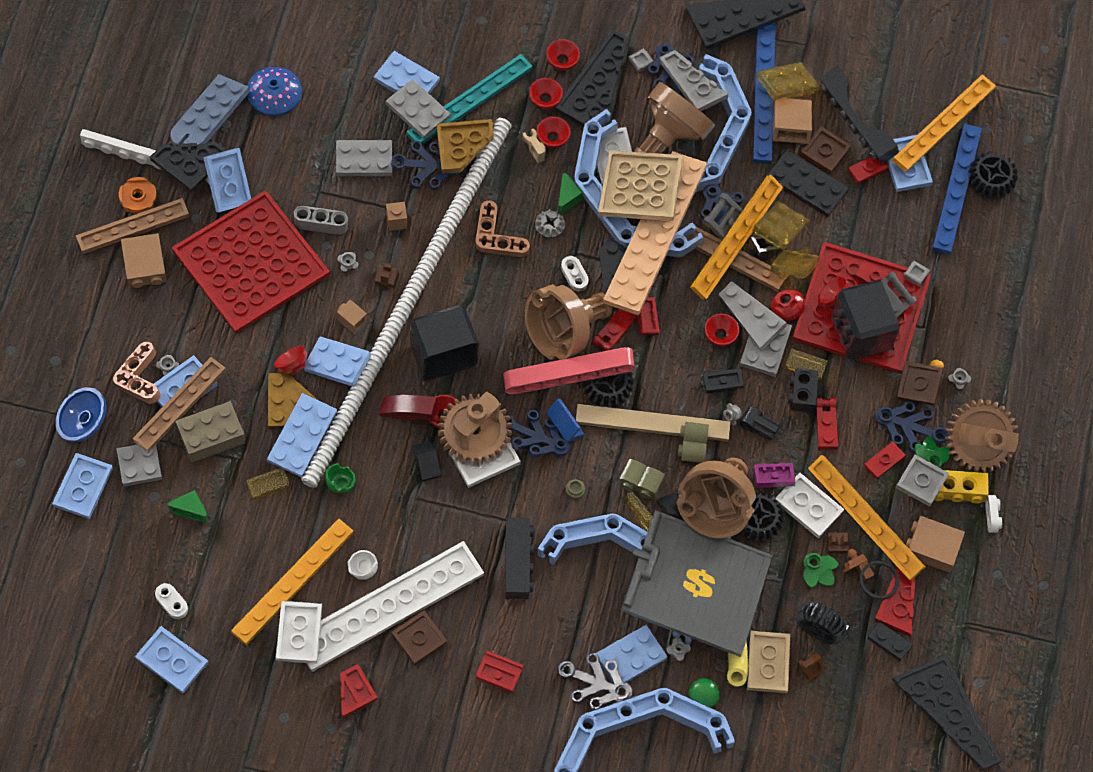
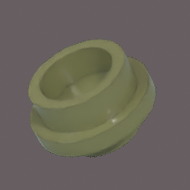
M571 480L566 485V493L571 498H580L585 493V485L580 480Z

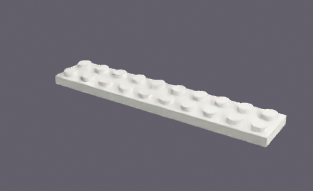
M465 542L457 544L321 620L317 664L307 663L311 672L484 576L483 570Z

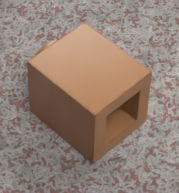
M405 202L386 204L389 231L407 229Z
M349 300L338 308L337 320L355 334L367 322V313L353 301Z

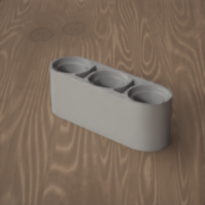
M299 206L294 210V223L299 229L338 235L344 234L348 230V216L342 211Z

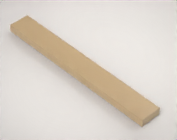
M583 404L577 405L576 422L579 425L680 436L681 425L685 426V422L709 424L707 439L726 442L729 440L730 421Z

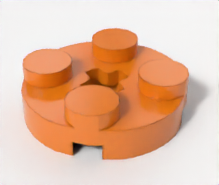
M130 178L119 189L120 203L126 212L141 213L153 209V205L157 200L156 188L146 178ZM136 192H140V195H143L140 198L133 197L136 195Z

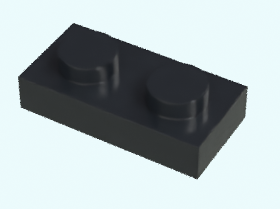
M740 368L703 373L702 376L706 394L744 388Z
M881 622L877 624L868 637V640L900 662L912 646L910 642Z

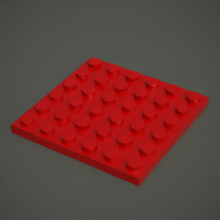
M266 190L172 247L173 253L235 334L330 275L327 267Z
M823 242L805 298V310L799 317L792 340L847 357L845 349L840 342L837 329L833 325L832 313L834 307L823 305L819 301V295L824 286L836 277H845L850 283V287L864 284L855 278L854 274L865 260L886 274L894 271L896 278L917 300L896 317L899 323V332L892 350L856 360L901 374L931 275L928 274L921 285L917 286L903 277L908 269L907 267ZM892 286L891 290L896 294V296L901 300V302L904 303L906 300L897 291V289L894 286Z

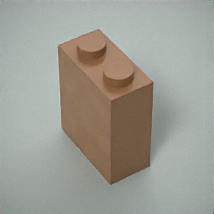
M775 97L773 107V141L809 144L812 132L811 100Z
M158 233L121 239L129 288H140L143 285H159L162 282H167Z
M920 516L918 522H913L910 531L913 533L912 539L908 538L906 546L922 563L950 573L965 532Z

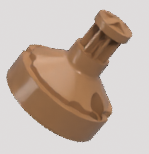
M659 82L648 96L656 123L649 131L650 135L640 148L637 147L634 152L662 154L676 139L704 140L715 124L690 102L667 85Z
M554 284L534 291L526 302L525 322L535 347L551 360L555 358L563 360L580 354L586 348L589 340V324L594 320H602L611 315L612 306L603 303L605 294L597 293L589 299L580 300L568 287L564 285L556 287Z
M729 458L725 462L706 461L694 466L687 473L678 488L681 496L677 500V506L681 516L691 528L702 535L712 538L731 537L743 530L753 515L754 509L752 504L756 499L754 487L747 478V465L738 458Z

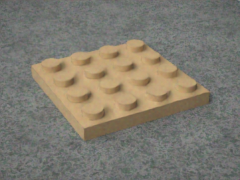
M609 150L598 210L599 216L673 221L683 155Z

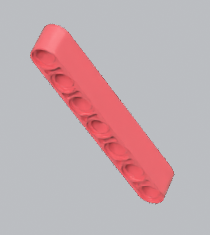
M624 347L512 369L503 374L505 392L514 395L626 373L634 370L635 365L632 349Z

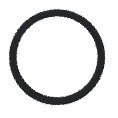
M870 562L864 566L860 573L859 581L861 588L872 598H889L896 592L899 586L898 573L887 562ZM880 564L891 569L896 578L894 590L884 596L870 593L863 583V574L868 567Z

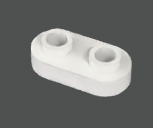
M574 256L565 257L562 260L561 270L570 287L575 291L585 290L589 279L580 261Z
M988 495L985 501L988 532L998 533L999 529L1002 528V518L998 515L1000 500L996 498V495Z
M164 583L156 588V600L170 617L182 619L187 615V603L172 585ZM165 590L169 592L167 595H162V592ZM180 605L181 608L176 610L174 606Z

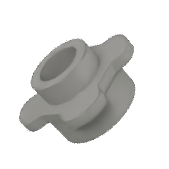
M346 252L338 256L337 260L340 262V269L343 272H346L348 269L358 268L359 264L355 260V253Z
M166 355L157 362L156 366L163 371L165 376L177 368L179 363L175 362L173 356Z
M957 368L954 374L949 375L948 380L953 382L957 389H963L964 385L971 381V377L962 368Z
M731 403L727 404V409L723 411L726 420L730 421L733 426L742 417L740 408Z
M675 638L673 644L667 647V653L671 654L676 660L682 661L685 654L691 648L689 644H684L680 638Z

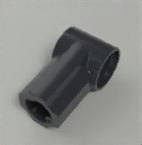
M749 406L739 421V425L750 432L756 431L771 441L780 428L779 424L763 416V413L754 406Z

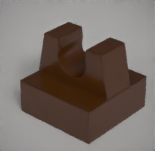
M387 263L379 265L375 284L394 288L398 268H394L392 264Z
M828 532V554H848V533Z
M810 653L808 655L809 659L798 661L805 678L809 681L825 672L822 657L818 653L815 655Z

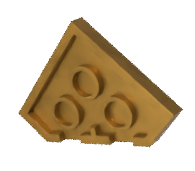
M492 119L437 124L442 174L461 172L494 139Z
M268 373V429L284 428L302 393L316 399L288 373Z

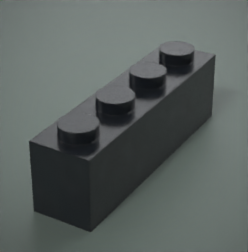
M506 518L505 599H529V593L533 592V580H530V574H533L534 563L530 562V555H533L534 544L530 543V537L534 536V525H530V518Z

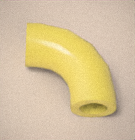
M747 642L741 657L728 653L727 679L733 686H742L747 680Z

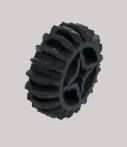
M990 151L987 152V155L982 153L980 157H975L968 170V173H971L968 177L969 181H971V187H976L975 193L981 191V196L987 194L988 198H991L993 195L996 199L999 198V195L1004 197L1006 193H1011L1018 180V169H1015V163H1010L1011 157L1005 159V154L999 156L998 152H995L993 155Z
M632 372L601 377L594 383L593 379L582 381V386L585 387L584 393L588 394V400L594 398V404L600 402L601 407L607 404L610 408L612 403L617 407L619 401L624 404L626 398L630 397V392L633 391ZM623 382V387L615 392V387Z
M758 491L756 499L752 504L755 505L753 515L748 521L753 527L746 524L740 533L741 537L747 535L748 541L754 538L755 543L758 542L759 538H761L763 543L766 541V537L770 540L773 539V534H779V529L783 527L781 522H784V516H782L784 510L779 509L780 502L774 503L775 496L769 499V494L766 493L765 496H762L761 491ZM772 523L770 526L760 529L761 525Z
M815 602L803 603L798 609L795 618L797 625L807 634L829 644L841 643L849 628L847 621L838 612Z

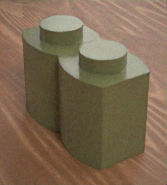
M685 422V426L681 425L680 437H683V444L679 445L677 455L681 456V461L705 462L709 424Z
M629 459L620 477L619 484L627 491H638L643 498L655 499L664 481L665 474L657 469L647 467L636 460Z

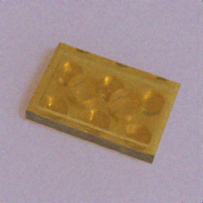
M802 62L759 70L756 74L757 79L774 101L818 92L820 85Z
M778 201L754 225L752 232L784 250L807 226L809 219Z

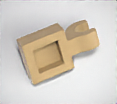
M531 129L533 136L528 137L524 132L523 140L528 144L529 150L537 163L544 161L546 149L542 142L539 143L536 130Z

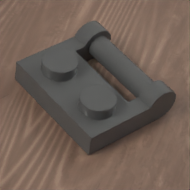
M722 193L718 203L711 213L703 219L702 223L723 240L743 209L729 195ZM727 205L728 209L719 222L716 223L714 221L723 207Z
M891 271L881 280L896 317L917 300L896 278L894 271ZM889 281L906 300L904 303L887 285Z

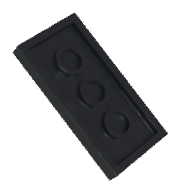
M789 150L785 151L768 174L772 175L783 186V190L827 217L830 216L848 191L847 186Z

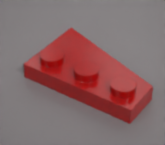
M897 568L899 586L891 597L883 599L874 621L881 622L911 637L915 578L912 581L909 580ZM895 575L885 595L894 590L896 585Z

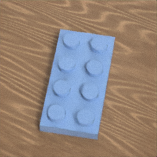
M302 393L271 450L267 462L302 478L335 417L337 409Z

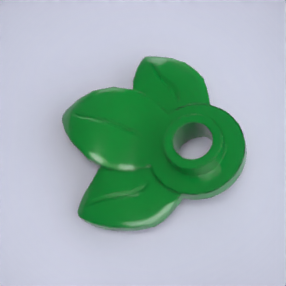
M931 436L926 438L922 445L915 444V454L928 462L931 461L933 465L941 468V464L946 463L949 459V447L938 448Z
M817 553L806 555L804 558V567L806 569L803 573L806 584L810 588H813L817 583L824 586H832L834 584L832 570L838 567V562L831 556H820ZM810 561H815L817 565L812 566Z

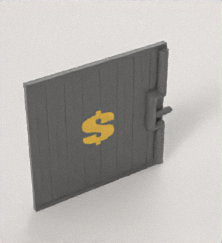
M655 510L642 550H633L632 552L634 556L639 558L621 611L741 657L772 555L729 538H712L702 535L691 528L685 521Z

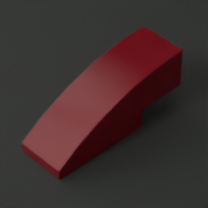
M420 395L387 396L383 398L379 416L415 422L417 419L434 421L438 401L436 397Z

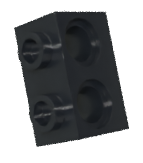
M795 368L794 375H790L789 386H793V392H789L788 403L792 404V411L814 413L817 397L818 370ZM800 380H805L807 383L803 384ZM803 397L806 401H801L798 398Z

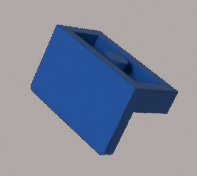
M557 399L546 413L567 443L581 439L584 433L580 429L579 424L562 400Z

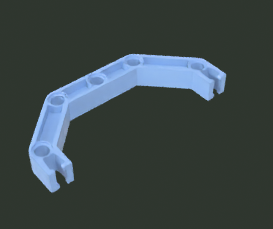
M707 54L698 70L702 71L707 79L713 80L722 91L725 90L729 93L728 98L722 101L729 119L707 161L706 170L696 192L704 190L707 185H718L749 125L751 109L732 67L728 63Z
M606 109L589 120L584 126L575 170V184L582 190L583 198L615 241L627 249L637 226H632L626 218L599 216L598 213L603 186L597 180L595 174L603 139L618 130L615 119L609 125L601 127L602 123L610 120L611 114ZM590 130L598 131L596 134L589 133ZM581 178L589 179L587 182L579 181ZM693 222L676 233L666 256L682 257L703 243L701 233L690 241H687L685 238L691 233H695L697 228ZM628 234L631 236V238L625 240L622 238V236ZM676 243H682L683 247L676 248L674 245Z
M607 514L558 524L550 529L538 547L537 556L543 559L545 557L544 551L549 545L556 550L554 554L550 552L548 556L550 557L549 563L554 565L564 549L606 540H612L631 552L633 550L641 551L647 532L617 514ZM615 524L617 528L611 529L608 525ZM561 535L563 539L557 540L554 536ZM673 631L672 635L674 637L679 638L681 636L679 633ZM685 636L684 643L690 645L693 639Z
M660 688L582 715L554 772H578L594 737L661 714L706 734L714 754L722 751L721 743H718L716 736L720 734L724 736L727 749L733 747L735 740L723 714L670 689ZM666 698L668 703L662 704L658 699ZM627 710L631 715L625 717L621 714V711ZM716 721L720 724V727L714 728L710 723ZM590 723L593 728L585 729L583 724Z

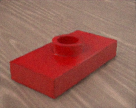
M869 157L849 167L848 172L858 185L887 171L889 166L886 162L881 165L878 160L874 161L872 157Z
M864 260L855 272L854 277L863 283H868L879 279L882 280L888 274ZM890 281L887 283V285L890 288H892V283Z
M647 297L640 314L637 315L640 335H658L660 329L655 297Z
M892 441L867 461L864 467L877 480L904 459L906 455Z

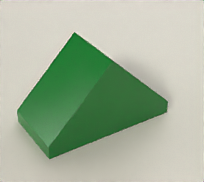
M566 173L562 175L558 207L560 215L581 202L583 195L582 190Z
M195 490L170 501L168 504L169 513L205 524L208 522L207 513Z

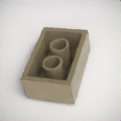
M231 401L176 420L177 431L190 463L245 444L244 432Z

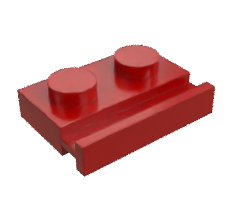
M486 651L475 679L513 693L524 665Z

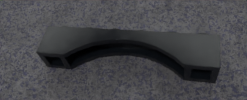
M837 66L820 77V89L825 95L828 94L831 97L829 100L834 108H839V114L844 121L848 120L851 131L860 136L859 141L863 147L869 148V154L874 161L878 160L882 165L899 153L898 145L889 133L869 126L853 111L849 102V82L840 68Z

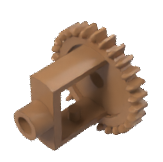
M485 392L481 397L480 394H477L476 399L473 398L472 394H469V400L462 395L461 402L458 399H454L455 406L451 403L448 404L449 410L444 409L443 414L445 416H440L442 423L438 424V428L441 429L438 431V436L442 437L440 439L441 444L446 443L443 448L444 451L450 449L449 456L456 454L455 461L462 457V464L469 460L470 466H473L475 460L478 466H481V460L489 464V457L495 461V454L502 456L503 452L501 449L506 450L507 445L505 443H510V438L507 436L512 435V431L508 430L512 428V423L508 422L510 421L509 415L504 416L507 410H500L501 403L492 394ZM475 430L479 432V434L474 435L472 433Z
M982 399L978 400V404L972 400L971 407L964 403V410L957 408L959 415L952 414L955 421H948L952 428H946V431L950 432L951 435L945 436V439H949L951 442L946 444V447H953L949 454H956L953 460H960V466L966 464L967 470H970L973 466V472H978L979 468L982 473L986 472V468L992 472L993 465L1000 469L999 462L1007 464L1005 457L1012 458L1009 452H1015L1018 445L1019 433L1013 432V430L1018 428V425H1011L1015 418H1008L1011 412H1004V406L998 408L997 402L991 405V400H986L985 404Z

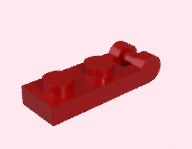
M619 309L601 332L595 336L592 344L596 347H601L602 351L612 350L636 321L637 315Z
M816 397L818 449H837L836 398L822 399L821 397ZM822 407H829V411H823Z

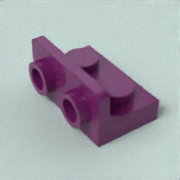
M793 463L754 464L753 479H755L756 488L795 486Z

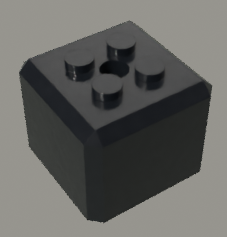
M880 279L845 288L839 292L833 309L832 319L847 357L856 360L892 350L899 332V323Z
M457 305L412 320L410 324V346L423 380L436 379L472 368L478 364L479 342L465 307Z

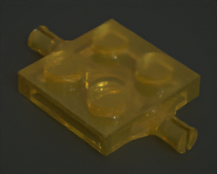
M806 246L800 251L784 250L771 264V272L778 273L784 280L789 275H793L796 278H806L818 265L819 256L809 254L810 249Z

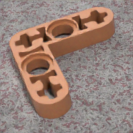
M493 201L483 202L480 208L476 248L484 253L516 257L526 256L530 250L528 240L494 234L497 205ZM488 207L491 208L490 217H486ZM489 223L492 227L489 230H484L481 225ZM483 240H486V245H482ZM499 242H506L508 247L501 249L497 244ZM520 245H523V250H519Z
M141 343L113 376V381L118 389L149 404L159 400L161 396L160 391L156 385L138 376L156 355V350L152 343ZM139 363L136 368H130L132 364ZM141 384L139 389L132 390L133 386Z

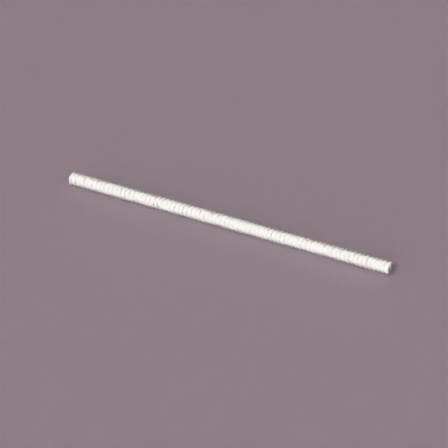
M503 118L496 120L493 127L494 139L474 160L469 173H467L464 182L451 203L452 205L449 206L444 219H442L439 228L429 243V247L424 252V256H422L416 270L413 272L411 280H409L406 289L400 296L401 299L398 300L393 313H391L390 318L387 320L388 323L385 324L380 337L377 338V342L374 344L375 347L370 352V359L355 386L350 388L351 391L345 397V401L342 403L343 406L340 407V411L334 417L335 421H332V426L326 432L327 436H324V441H321V446L315 452L316 456H313V461L310 462V466L304 472L305 476L301 480L305 485L316 488L317 482H320V477L326 471L325 467H328V462L331 461V457L334 456V452L337 450L336 447L340 445L339 442L345 436V432L348 430L347 427L350 426V422L353 421V417L356 415L355 412L358 411V407L361 406V402L364 400L363 397H366V393L372 386L374 378L382 367V363L385 362V358L388 356L387 353L390 352L396 341L395 339L398 338V334L401 332L400 329L406 323L411 310L414 308L413 305L419 299L421 291L424 290V286H426L429 277L434 271V267L437 266L439 258H441L447 244L450 242L449 239L452 238L457 225H459L482 179H484L494 157L509 133L512 125L508 120Z

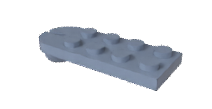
M218 74L172 128L171 140L173 145L180 146L182 143L206 144L250 92L249 87Z

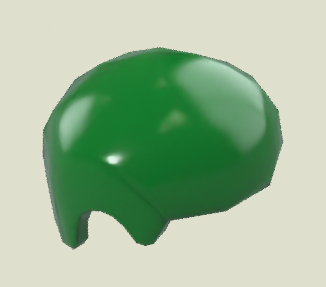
M336 463L328 467L326 471V484L331 491L345 494L353 489L356 483L355 474L348 466L341 467Z
M708 678L696 680L691 684L688 691L691 700L709 708L716 705L720 698L717 684Z

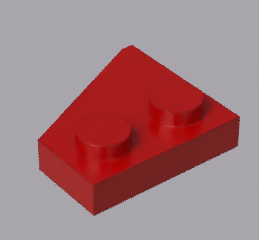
M358 664L340 673L343 718L378 700Z

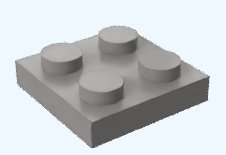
M139 445L117 448L123 487L162 480L156 445L149 452H146Z
M914 455L896 488L930 507L949 473Z

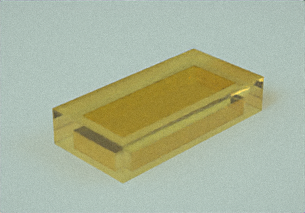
M791 349L785 368L795 371V368L818 370V379L821 380L827 360Z
M282 468L246 480L253 500L290 487L285 471Z
M631 491L625 496V504L648 530L653 516Z

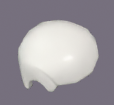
M359 550L348 561V571L352 576L360 580L373 577L378 568L376 556L367 550Z

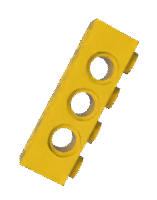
M944 470L949 475L935 497V501L948 499L953 502L971 501L976 504L985 502L988 496V473ZM944 485H950L952 489H947ZM963 486H968L971 490H966Z

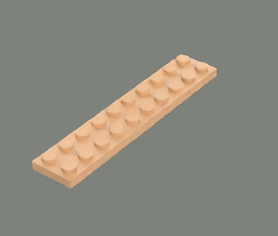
M673 151L671 153L672 155H682ZM683 155L674 220H640L603 299L604 304L636 315L640 314L706 170L707 162Z

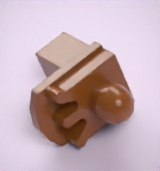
M849 549L848 557L851 560L844 564L845 569L843 572L846 573L856 568L860 575L864 566L868 564L864 554L858 556L856 550ZM870 567L864 571L863 581L874 575Z

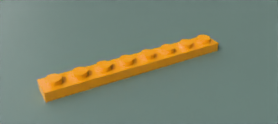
M982 74L908 143L892 161L906 173L995 89L996 85Z
M772 175L766 176L690 286L702 300L708 298L782 190L783 186Z
M821 455L808 468L909 580L912 581L925 568V565L824 455Z
M338 519L231 630L232 634L247 646L281 610L282 601L289 602L352 536L353 530Z

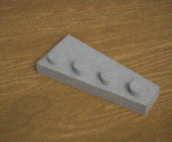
M676 50L660 57L659 62L686 99L699 111H703L728 98L729 93L717 87L713 80L707 79L702 71L696 70L692 63Z
M732 281L719 293L720 299L730 312L734 314L740 325L744 327L750 338L757 344L760 351L787 326L783 319Z

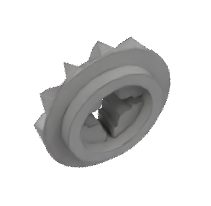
M549 209L537 215L535 227L545 237H556L563 232L565 221L563 215L561 216L558 211L554 212ZM547 219H549L550 221L554 220L553 226H551L550 224L546 225Z

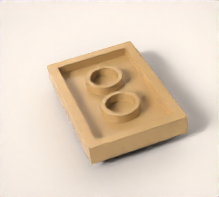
M750 631L747 690L776 693L788 692L790 634Z

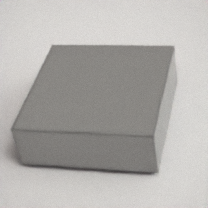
M644 48L629 56L628 59L638 73L654 63Z
M913 261L903 277L920 286L930 270Z

